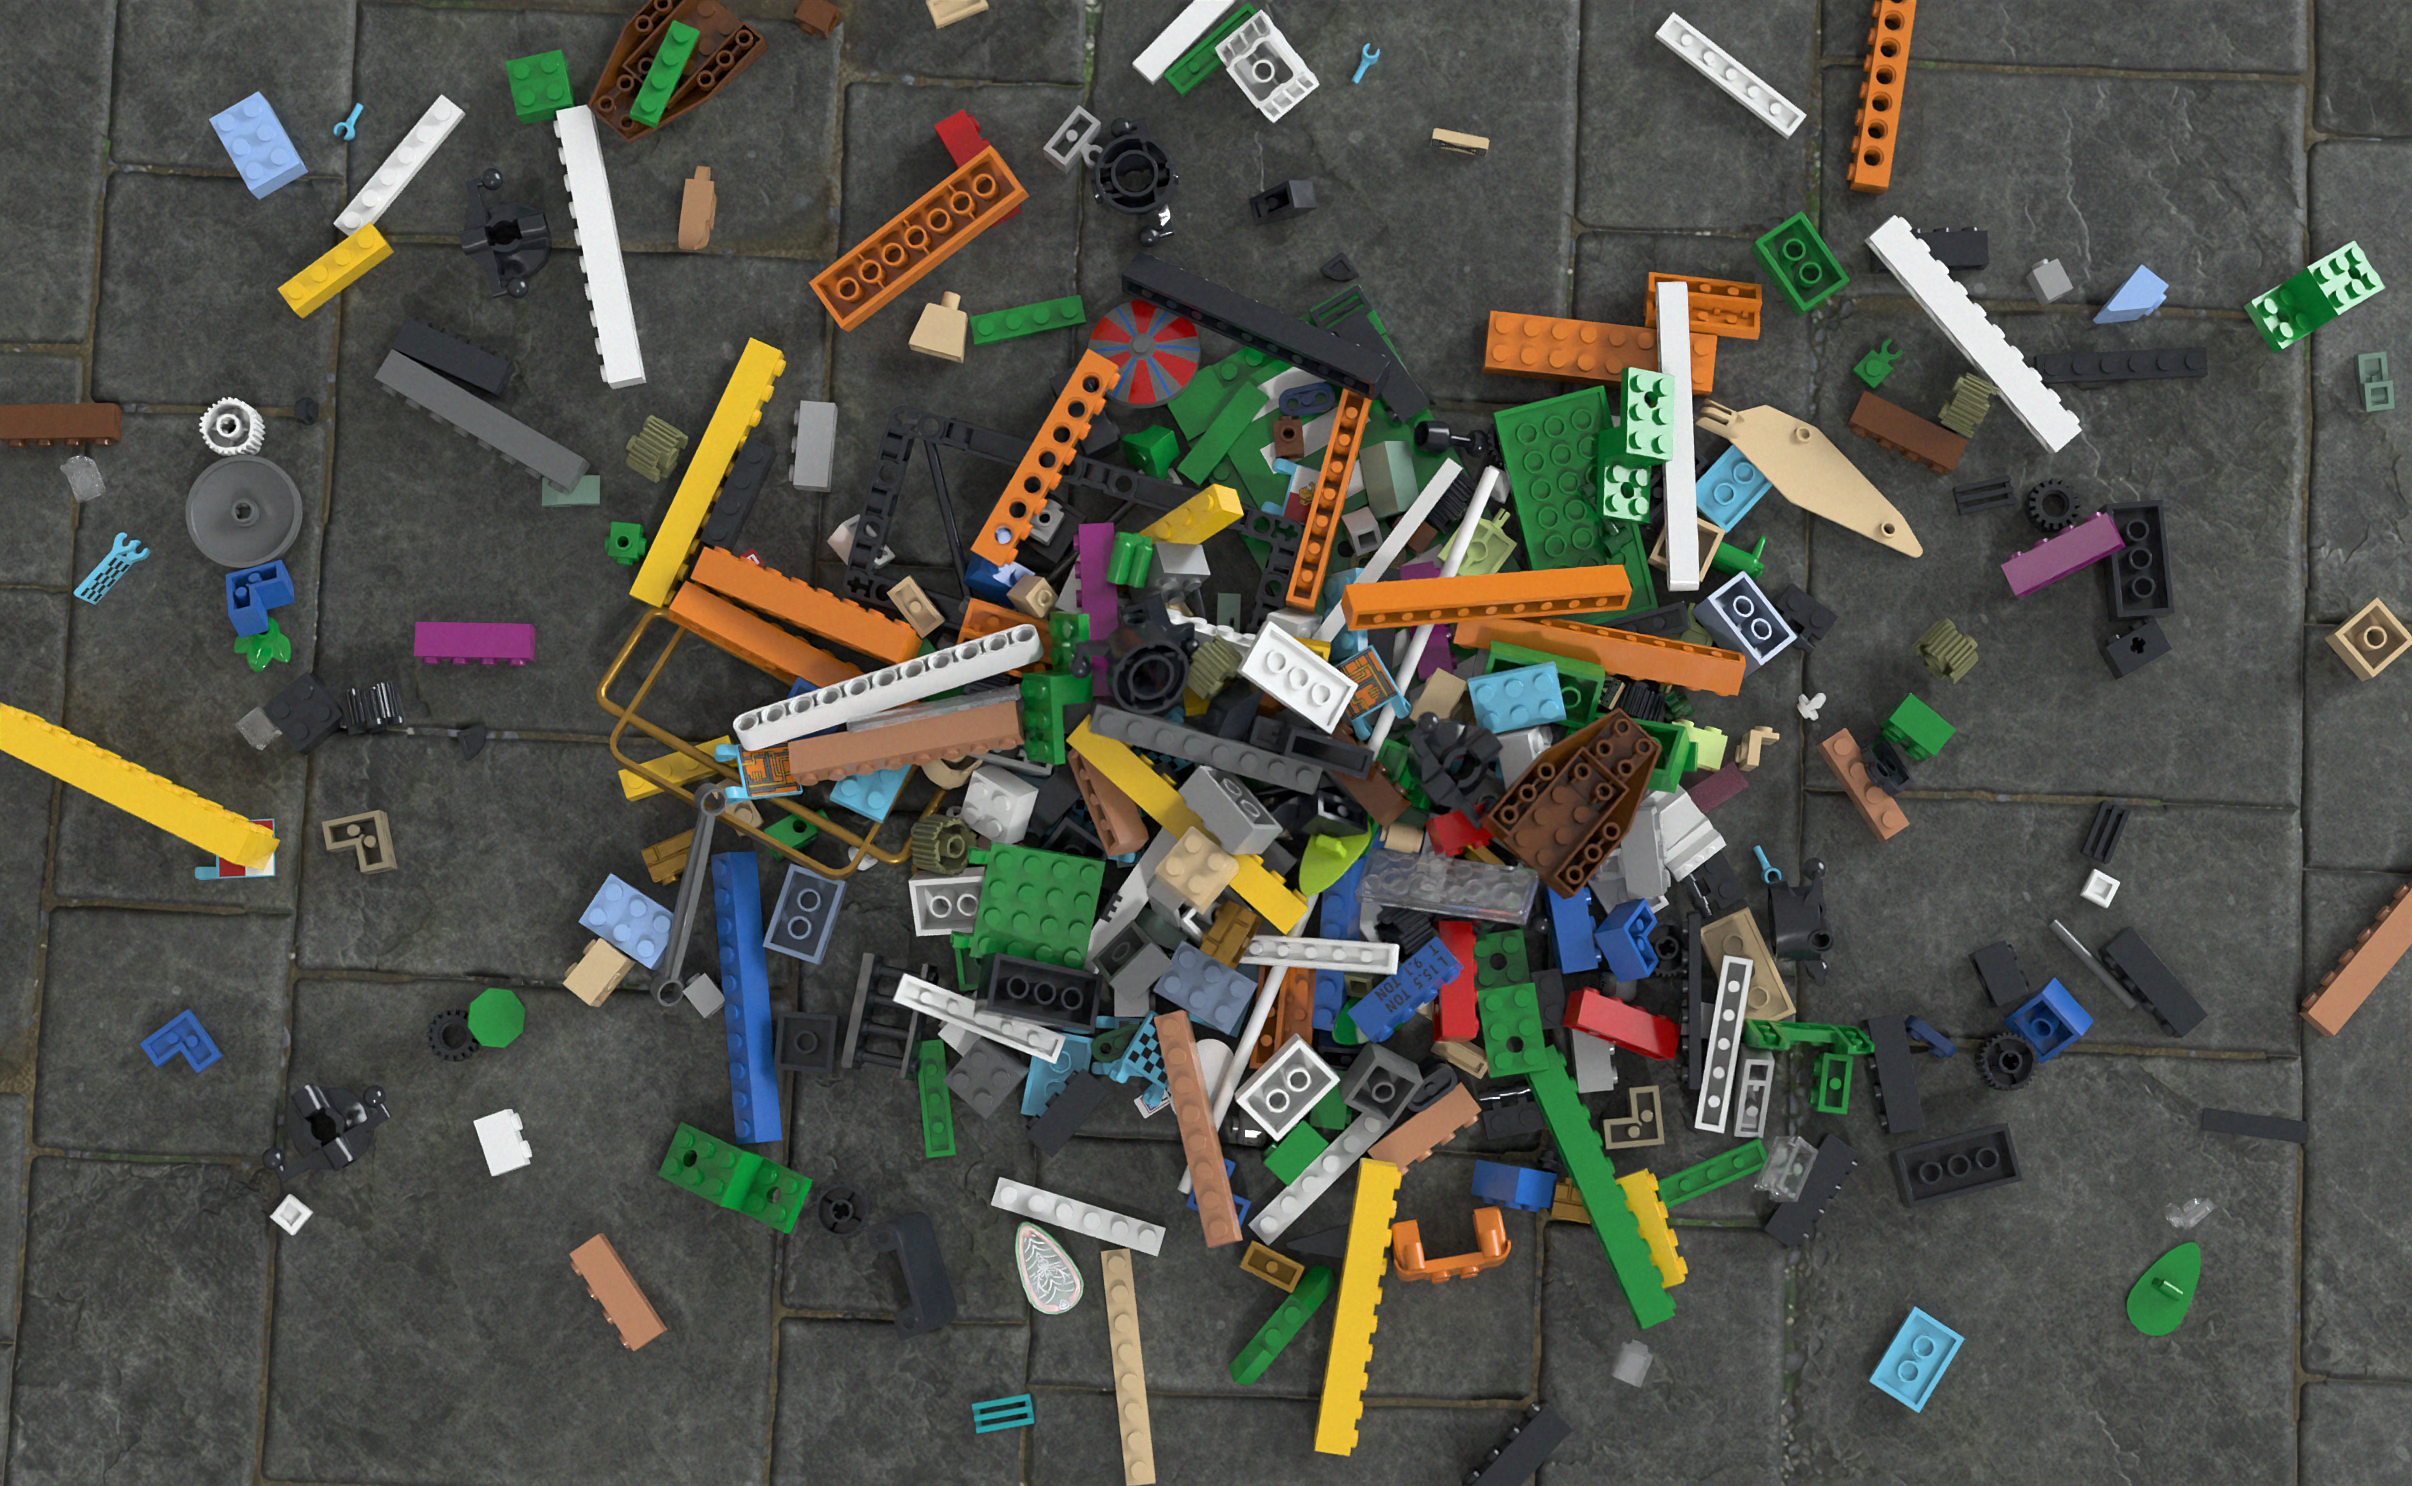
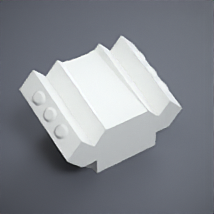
M1262 10L1257 12L1215 47L1220 59L1226 65L1228 73L1256 108L1259 107L1264 115L1273 123L1320 85L1315 75L1306 67L1302 58L1295 53L1282 33L1273 25L1269 16Z
M1679 784L1675 794L1650 789L1645 790L1639 807L1656 806L1657 813L1662 814L1663 830H1660L1661 842L1665 841L1667 848V858L1663 859L1664 868L1669 870L1670 875L1677 882L1726 846L1722 836L1713 828L1709 819L1700 812L1687 792Z

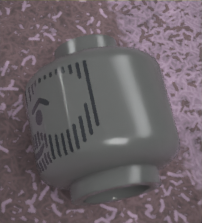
M1611 969L1604 970L1600 973L1599 995L1605 998L1607 996L1624 1000V1005L1629 1006V1002L1636 999L1637 979L1619 983Z
M1244 1108L1239 1110L1237 1116H1232L1230 1133L1235 1134L1238 1144L1261 1147L1265 1145L1267 1140L1272 1139V1136Z

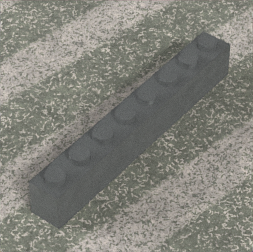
M391 349L374 377L382 384L380 389L393 397L397 393L405 397V404L417 411L421 407L428 410L429 414L427 416L440 424H443L444 421L454 425L451 430L464 438H467L468 434L477 438L475 443L489 452L492 448L501 452L499 457L514 466L518 462L524 465L523 471L536 479H539L540 476L550 480L547 485L560 493H563L565 489L573 493L580 479L591 465L581 456Z
M1095 699L1087 726L1090 733L1312 795L1316 792L1323 767L1284 757L1277 751L1249 744L1245 740L1237 741L1219 738L1206 729L1152 714H1135L1120 705Z

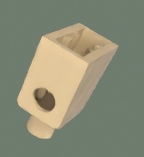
M944 292L941 305L932 303L926 305L910 338L909 346L911 350L963 363L968 317L965 312L957 310L961 296L952 292Z

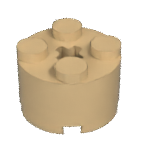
M965 754L960 755L959 758L954 760H932L931 763L921 765L931 781L938 784L942 789L951 790L968 783L971 780L973 771L979 768L983 760Z

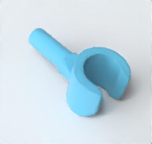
M1370 43L1364 46L1361 55L1362 61L1351 80L1358 84L1366 68L1377 62L1380 50L1378 49L1373 56L1368 55L1367 51Z
M357 103L345 123H338L335 126V135L339 136L342 130L347 128L348 132L344 139L351 140L354 138L355 130L353 126L363 109L361 104Z
M1760 845L1754 847L1753 849L1763 869L1761 872L1762 880L1768 884L1770 881L1767 876L1771 871L1775 873L1778 880H1781L1780 871L1770 866Z

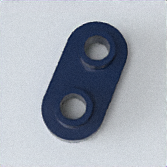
M1322 382L1289 388L1282 392L1279 397V410L1284 416H1295V418L1324 413L1333 407L1335 392L1330 385ZM1322 394L1326 397V401L1318 403L1315 397ZM1290 400H1295L1298 406L1295 409H1291L1287 403Z
M1909 1015L1904 1022L1907 1028L1906 1035L1916 1042L1923 1040L1930 1046L1928 1050L1939 1059L1943 1060L1944 1057L1951 1059L1957 1051V1047L1917 1017Z

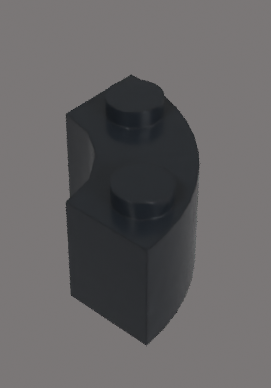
M1069 760L1065 764L1054 765L1050 773L1052 776L1039 788L1028 826L1040 838L1083 796Z

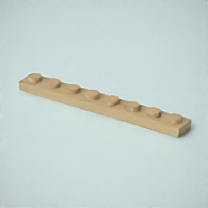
M1130 1248L1101 1251L1126 1485L1156 1483Z

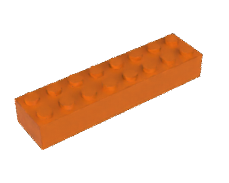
M990 145L811 280L809 284L843 330L850 332L1028 198L1029 195L998 152Z
M1490 311L1487 322L1483 374L1592 386L1604 385V387L1621 389V370L1623 368L1632 367L1658 373L1657 329ZM1689 333L1692 397L1708 398L1712 392L1717 336Z
M715 546L714 550L707 547L703 548L690 577L712 593L726 597L734 602L891 666L915 659L923 643L916 635L917 631L910 628L911 625L901 620L895 619L892 623L891 620L885 618L884 614L870 608L866 612V610L859 607V604L843 598L842 602H840L838 598L833 596L834 594L822 588H817L815 592L813 588L807 586L808 584L802 580L792 577L789 581L788 578L782 576L781 572L770 567H766L764 571L763 568L756 565V562L742 556L738 559L732 556L731 552Z

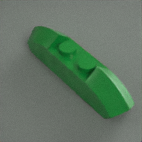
M1314 1265L1296 1285L1293 1292L1285 1298L1229 1365L1234 1383L1252 1385L1320 1306L1337 1284L1331 1268Z

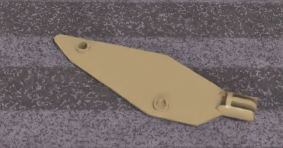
M1704 400L1703 408L1699 412V418H1697L1695 425L1728 439L1789 502L1913 558H1918L1922 555V547L1904 517L1818 428L1768 405L1736 412L1712 400ZM1884 528H1887L1890 534L1886 533Z

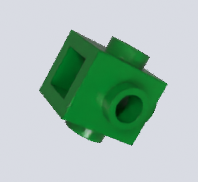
M612 522L611 533L606 535L605 552H608V556L612 560H616L615 564L633 566V562L641 563L642 555H646L648 540L644 538L645 529L641 524Z

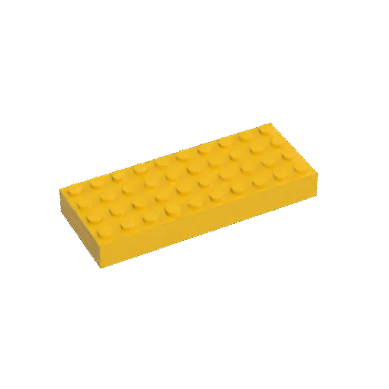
M0 702L1 750L234 864L264 871L280 842L279 839L272 837L274 834L273 830L260 824L248 822V818L236 812L224 810L222 805L209 799L197 797V793L172 784V781L160 775L146 772V768L121 759V756L111 751L95 747L96 744L82 737L70 735V731L50 724L33 713H28Z

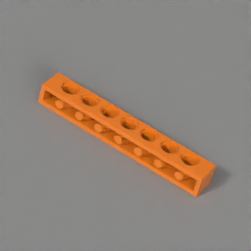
M1875 0L1873 3L1871 17L1876 19L1874 28H1870L1867 44L1871 45L1870 55L1866 54L1863 71L1867 72L1866 82L1862 81L1859 91V98L1863 99L1862 109L1858 108L1855 117V125L1859 126L1858 136H1853L1851 152L1855 153L1854 162L1849 163L1846 177L1847 180H1851L1849 188L1851 190L1883 195L1888 188L1917 0H1901L1900 3H1894L1891 0ZM1884 22H1894L1897 26V29H1888L1885 26ZM1880 48L1890 49L1893 56L1885 57L1881 53ZM1876 75L1886 76L1889 84L1879 83ZM1872 102L1882 103L1885 111L1875 110ZM1868 129L1878 130L1880 138H1872L1868 133ZM1864 156H1872L1876 160V165H1867L1864 161Z
M1087 349L971 548L973 552L1002 569L1005 564L1009 566L1012 564L1018 554V550L1015 549L1020 539L1026 540L1033 528V525L1029 524L1035 514L1039 516L1048 502L1044 499L1049 489L1054 491L1062 478V475L1059 474L1064 464L1069 466L1077 452V450L1073 449L1078 439L1084 440L1090 431L1091 425L1088 424L1093 414L1098 416L1104 407L1106 400L1103 399V396L1108 388L1113 390L1121 377V375L1117 374L1119 371L1118 365ZM1089 378H1095L1100 382L1098 390L1093 393L1085 391L1083 387L1085 381ZM1075 403L1085 406V412L1079 418L1069 415V409ZM1060 428H1066L1070 431V438L1064 443H1059L1054 438L1055 432ZM1045 453L1055 455V464L1050 468H1044L1040 465V458ZM1031 478H1037L1041 481V487L1036 493H1029L1025 489L1026 482ZM1016 503H1023L1026 506V513L1021 518H1014L1011 515V508ZM1001 528L1011 530L1012 536L1007 543H999L996 539V534Z
M1344 388L1286 596V607L1311 614L1315 613L1372 400Z

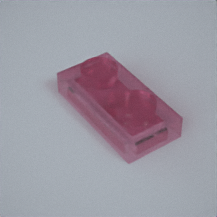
M1733 761L1686 792L1700 812L1705 814L1748 787L1749 784Z

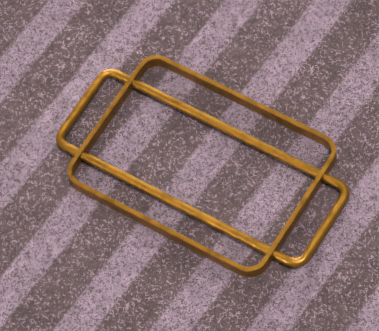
M655 606L648 609L641 616L595 689V700L600 708L620 719L610 738V751L614 761L629 772L697 808L694 804V794L624 757L616 747L619 738L629 724L741 785L738 770L723 762H717L711 755L635 715L686 633L694 634L791 688L794 684L669 620V608L662 606L660 609ZM655 618H664L679 626V629L626 710L611 702L607 698L606 692L650 623ZM859 718L852 720L863 727L867 724V722ZM911 765L883 823L876 821L866 839L859 837L786 796L765 798L859 849L853 861L843 869L834 870L828 868L725 811L715 816V818L826 879L833 881L843 880L850 877L856 871L865 854L889 865H899L905 862L914 850L911 849L913 843L911 841L914 838L911 836V833L898 853H889L872 843L919 765ZM938 786L918 822L926 819V816H930V814H936L949 790ZM704 800L703 806L704 808L711 807L712 804Z

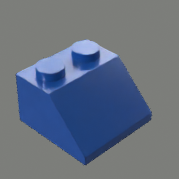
M2055 977L2033 992L2003 1020L2013 1033H2016L2017 1036L2022 1035L2023 1039H2028V1043L2034 1044L2033 1049H2037L2035 1054L2039 1055L2037 1059L2041 1064L2082 1037L2094 1021Z

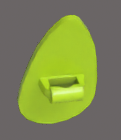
M1369 821L1368 832L1364 835L1331 838L1320 834L1318 837L1310 836L1300 867L1299 882L1303 895L1310 897L1322 892L1335 883L1359 858L1371 837Z

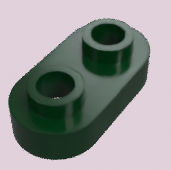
M1130 1024L1097 1036L1091 1044L1093 1057L1102 1063L1121 1059L1130 1044L1127 1041L1128 1035L1131 1033L1136 1034L1140 1026ZM1102 1043L1110 1045L1111 1050L1108 1054H1103L1100 1051Z

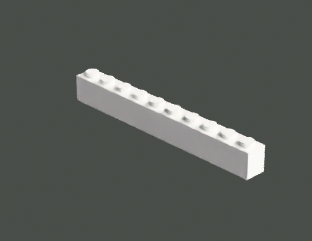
M587 105L556 111L558 120L553 121L556 136L557 138L561 137L563 147L559 148V156L562 165L566 164L568 174L564 175L567 192H572L573 201L569 202L570 213L573 219L577 218L578 229H574L577 245H582L584 256H579L582 272H587L589 283H585V292L587 299L592 300L594 310L590 311V318L593 327H597L599 337L595 338V344L598 354H603L605 365H600L602 379L604 382L608 381L612 389L646 383L595 114Z
M1896 215L1888 218L1864 240L1866 244L1986 382L1998 387L1996 393L2049 454L2058 452L2082 430L2077 425L2079 419L2070 410L2065 411L2059 404L2061 401L2060 397L2052 389L2049 388L2047 390L2040 382L2042 380L2041 375L2033 367L2028 368L2024 364L2022 353L2015 346L2012 345L2010 347L2004 341L2005 335L2002 330L1995 324L1991 326L1984 318L1986 313L1983 308L1977 303H1971L1966 297L1968 292L1958 281L1954 283L1947 275L1949 273L1947 267L1940 260L1935 261L1931 257L1928 245L1919 238L1917 240L1911 234L1912 228L1904 218H1898Z

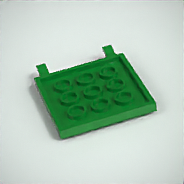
M990 841L989 850L968 846L966 858L969 859L968 862L975 864L986 863L972 934L951 930L949 942L952 943V947L969 948L968 954L970 957L983 958L985 954L996 952L1083 971L1105 860Z

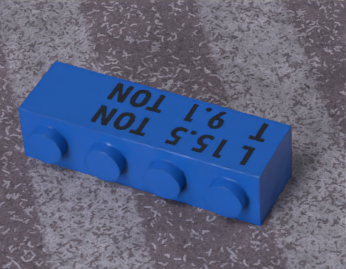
M1435 936L1397 969V975L1391 974L1347 1013L1369 1040L1374 1043L1382 1042L1394 1032L1393 1028L1396 1025L1410 1020L1416 1013L1415 1009L1423 1002L1427 1004L1438 995L1437 990L1445 983L1447 985L1453 983L1460 976L1459 971L1464 967L1443 941Z

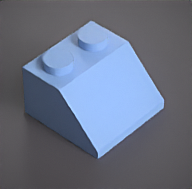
M2141 264L2125 279L2093 321L2096 324L2137 320L2143 314L2149 316L2167 297L2163 292L2169 285Z

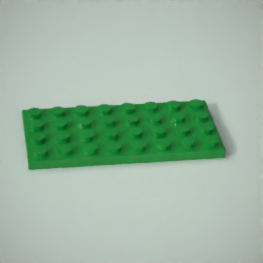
M1604 385L1492 413L1530 570L1540 571L1623 564L1632 588L1626 610L1547 615V617L1596 625L1658 608L1638 524L1612 519L1618 529L1624 526L1630 531L1633 541L1621 548V552L1618 555L1609 559L1598 545V540L1607 533L1603 527L1604 525H1602L1591 506L1586 503L1578 492L1579 488L1590 482L1597 489L1599 431L1614 428ZM1621 485V494L1626 498L1627 490L1624 485Z

